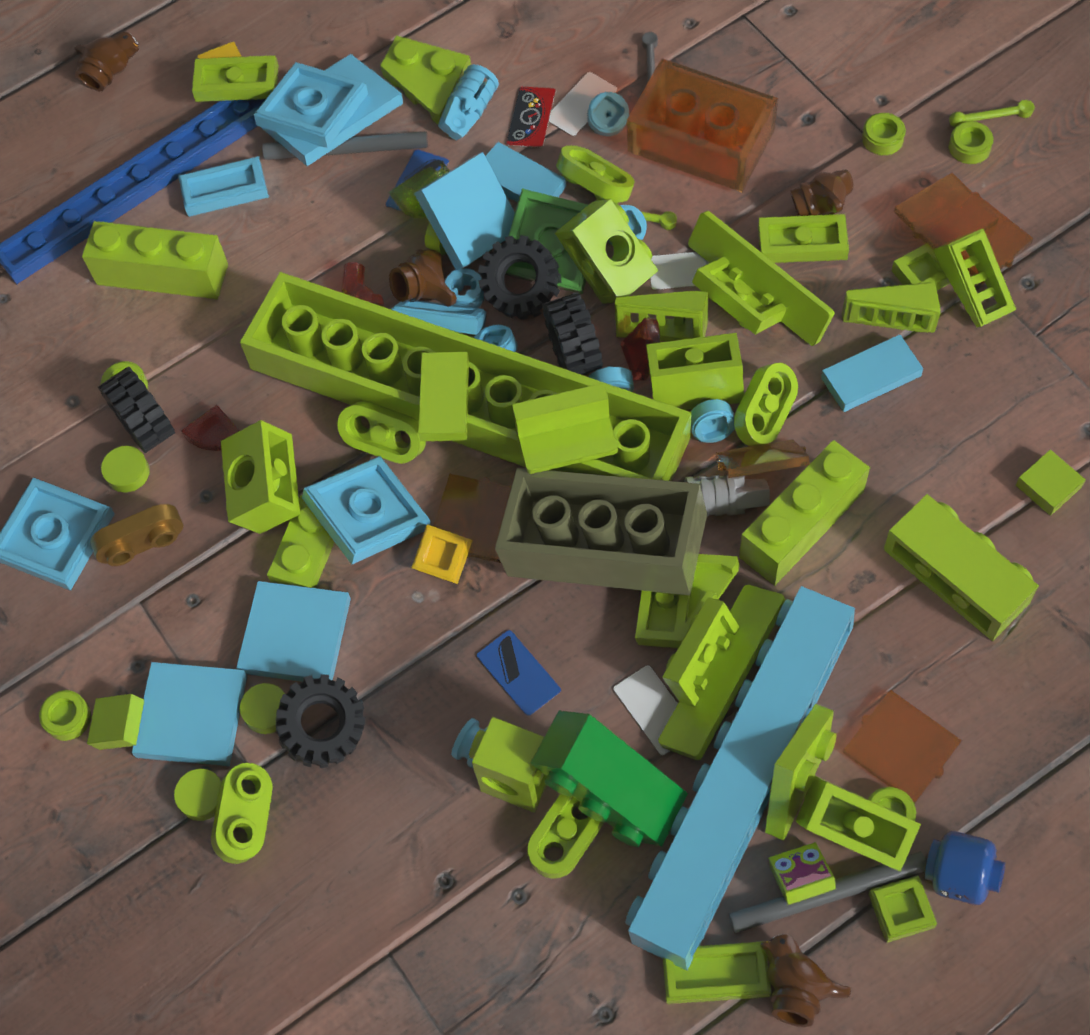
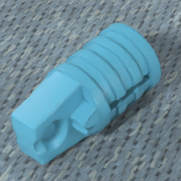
M476 64L468 65L448 98L438 127L455 141L464 137L476 121L480 119L497 90L499 82L496 76L483 66Z

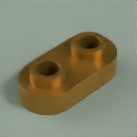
M160 504L98 530L91 537L90 544L98 562L109 564L110 566H121L130 562L137 554L154 547L161 548L172 544L183 530L184 525L175 506Z

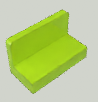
M604 383L512 404L515 428L526 470L529 474L602 458L618 452L617 441L609 417V398Z

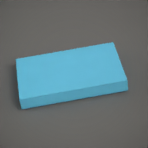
M352 54L324 71L366 83L368 95L328 148L262 128L306 166L403 104L401 92Z

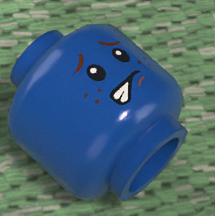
M949 831L943 836L941 841L933 840L927 859L925 879L932 881L934 891L941 897L972 905H980L986 900L989 890L997 893L1000 892L1006 863L996 860L997 850L992 841L957 831Z

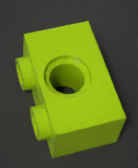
M612 199L590 203L555 232V235L601 303H615L616 297L631 295L659 271L651 260V250L642 240L635 236L628 225L629 219L626 212L621 206L614 203ZM608 239L614 247V254L611 259L607 256L605 250Z
M260 420L221 441L228 522L261 534L301 514L292 434Z
M492 717L487 730L480 729L477 732L469 751V758L473 759V771L476 774L480 791L535 813L547 786L544 782L547 776L530 763L544 736Z

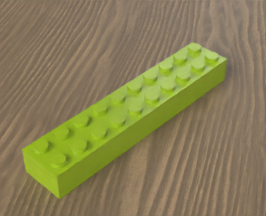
M283 272L278 274L240 341L249 366L254 371L350 405L359 401L371 402L410 416L418 422L422 353L468 352L467 440L453 442L523 467L526 466L515 428L512 404L604 383ZM604 383L609 398V417L617 441L618 452L614 455L547 470L672 481L690 441L692 412Z

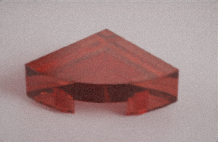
M644 318L620 343L629 370L632 372L633 380L645 381L650 375L646 344L660 343V329L657 319Z
M216 405L181 431L191 444L205 450L220 451L222 450L221 441L240 430L221 408Z

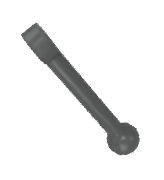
M647 32L642 36V46L646 49L648 87L644 91V97L649 102L657 101L660 96V91L656 87L654 48L658 45V36L653 32Z

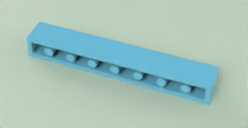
M803 586L800 587L794 601L785 600L776 621V625L780 629L774 641L765 640L758 654L756 665L760 669L754 681L745 680L738 693L735 706L740 709L733 723L725 721L717 735L714 748L719 751L712 765L704 763L700 768L693 785V791L697 792L689 809L683 806L678 812L671 828V834L675 838L668 852L660 851L651 866L648 878L653 880L645 898L637 896L629 909L625 924L630 926L628 932L632 944L662 959H668L674 962V965L688 971L693 955L698 946H700L770 801L774 765L809 712L817 704L848 640L854 624V607Z

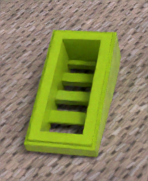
M984 228L965 234L933 249L939 265L976 328L982 327L1016 310ZM966 250L970 257L963 259L961 252ZM975 265L978 273L970 276L968 268ZM984 281L988 288L977 293L974 285ZM993 296L997 303L983 309L981 301Z
M935 282L848 290L845 294L842 309L843 322L915 332H935L941 313Z
M683 291L616 297V337L667 342L705 337L708 325V292ZM631 313L639 314V322H631ZM649 314L656 315V320L649 321ZM667 316H674V319H667Z

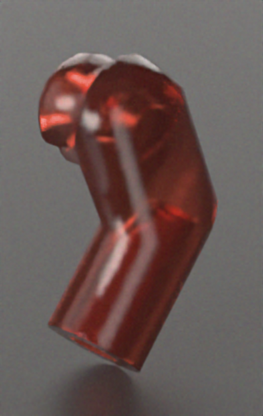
M356 262L346 263L343 270L341 293L383 307V297L380 294L373 293L372 289L364 285L365 267Z

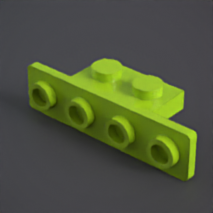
M710 211L701 213L688 241V246L709 262V264L697 269L691 283L701 291L708 292L709 300L721 306L742 327L749 329L755 335L782 322L811 346L818 344L834 316V310Z
M745 585L730 611L723 601L707 597L699 613L692 618L688 633L677 652L668 660L666 671L662 677L679 700L658 738L662 748L694 760H700L703 757L758 657L763 643L776 624L781 607L786 600L783 594L752 585Z

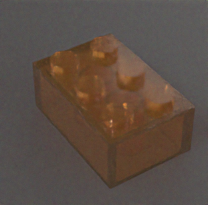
M661 58L627 119V152L743 192L775 131L778 98Z

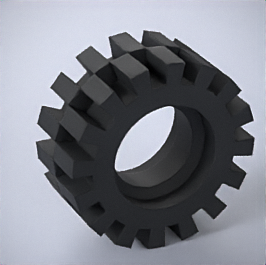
M520 235V239L508 236L505 237L506 243L500 244L499 241L495 242L492 245L495 250L491 254L486 251L482 257L486 261L485 265H479L478 273L482 276V280L478 281L480 288L484 291V297L499 312L511 318L517 316L519 319H527V315L530 314L534 317L541 315L540 310L543 308V304L549 302L553 296L558 297L560 291L557 285L561 283V274L558 272L559 266L557 261L541 242L536 239L532 241L528 236ZM527 262L534 267L536 272L534 285L524 293L516 294L510 292L504 283L507 269L514 263Z
M574 293L544 303L543 315L546 319L544 321L549 332V339L553 345L554 354L557 356L559 367L581 375L602 369L603 362L601 360L602 353L599 349V340L595 335L594 324L591 323L590 313L586 310L584 300L581 299V295Z
M130 367L123 369L98 386L115 416L144 453H147L175 434V430L170 424L171 422L163 413L164 411L155 401L154 396Z
M321 674L319 679H313L312 675L304 677L302 683L298 684L295 682L289 687V692L286 695L283 694L277 709L276 734L279 736V743L282 749L286 748L289 752L288 756L294 761L299 759L307 767L317 764L320 765V768H326L330 763L335 762L337 765L344 761V758L348 754L351 755L356 749L365 726L364 706L362 700L358 701L356 690L353 687L348 689L344 686V680L337 678L336 681L329 679V675ZM314 704H326L332 707L339 717L337 731L325 739H315L306 734L301 725V716L308 707Z

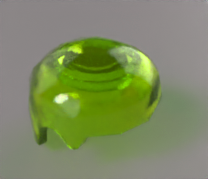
M444 163L440 164L441 169L436 171L433 167H428L389 191V195L405 215L417 219L427 218L414 193L449 172L450 169Z

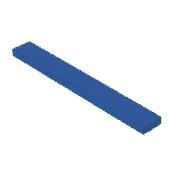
M266 99L217 102L0 243V265L16 285L87 239L94 221L113 222L177 180L179 175L188 173L258 127L254 114Z

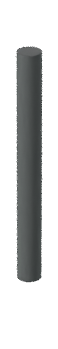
M427 131L351 137L324 156L428 148ZM279 142L263 143V156L265 160L296 158Z
M920 851L907 856L901 872L880 864L835 879V890L790 905L787 904L784 896L729 913L730 923L736 934L926 871L927 862Z

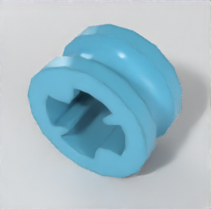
M463 268L455 270L448 275L445 284L457 297L454 305L479 308L482 305L485 297L478 281L482 280V278L476 271ZM464 286H471V290H467L465 295H458V291H462Z
M471 718L458 734L451 753L452 757L457 760L462 757L466 758L467 765L473 768V759L469 758L470 747L475 735L481 729L479 721Z

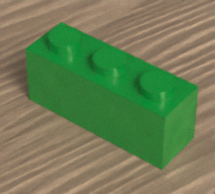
M558 710L530 763L547 776L544 781L547 786L560 794L576 798L581 802L578 807L581 812L592 819L610 824L614 827L612 835L632 847H639L641 842L663 846L674 820L688 795L685 790L592 715L586 713Z

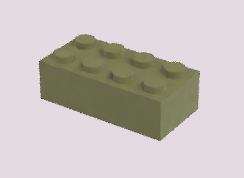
M517 468L495 550L508 577L690 595L707 510L699 483L558 471H542L529 474L526 469Z

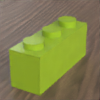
M98 221L93 222L82 255L97 285L209 299L219 298L228 267L227 259L217 235Z
M833 440L742 533L739 558L775 586L864 493L870 467Z
M928 494L889 530L884 551L992 642L1030 604L1039 587L1025 567L1016 562L1011 563L996 550L994 544L987 536L980 532H973L959 520L958 515L949 505L935 501Z

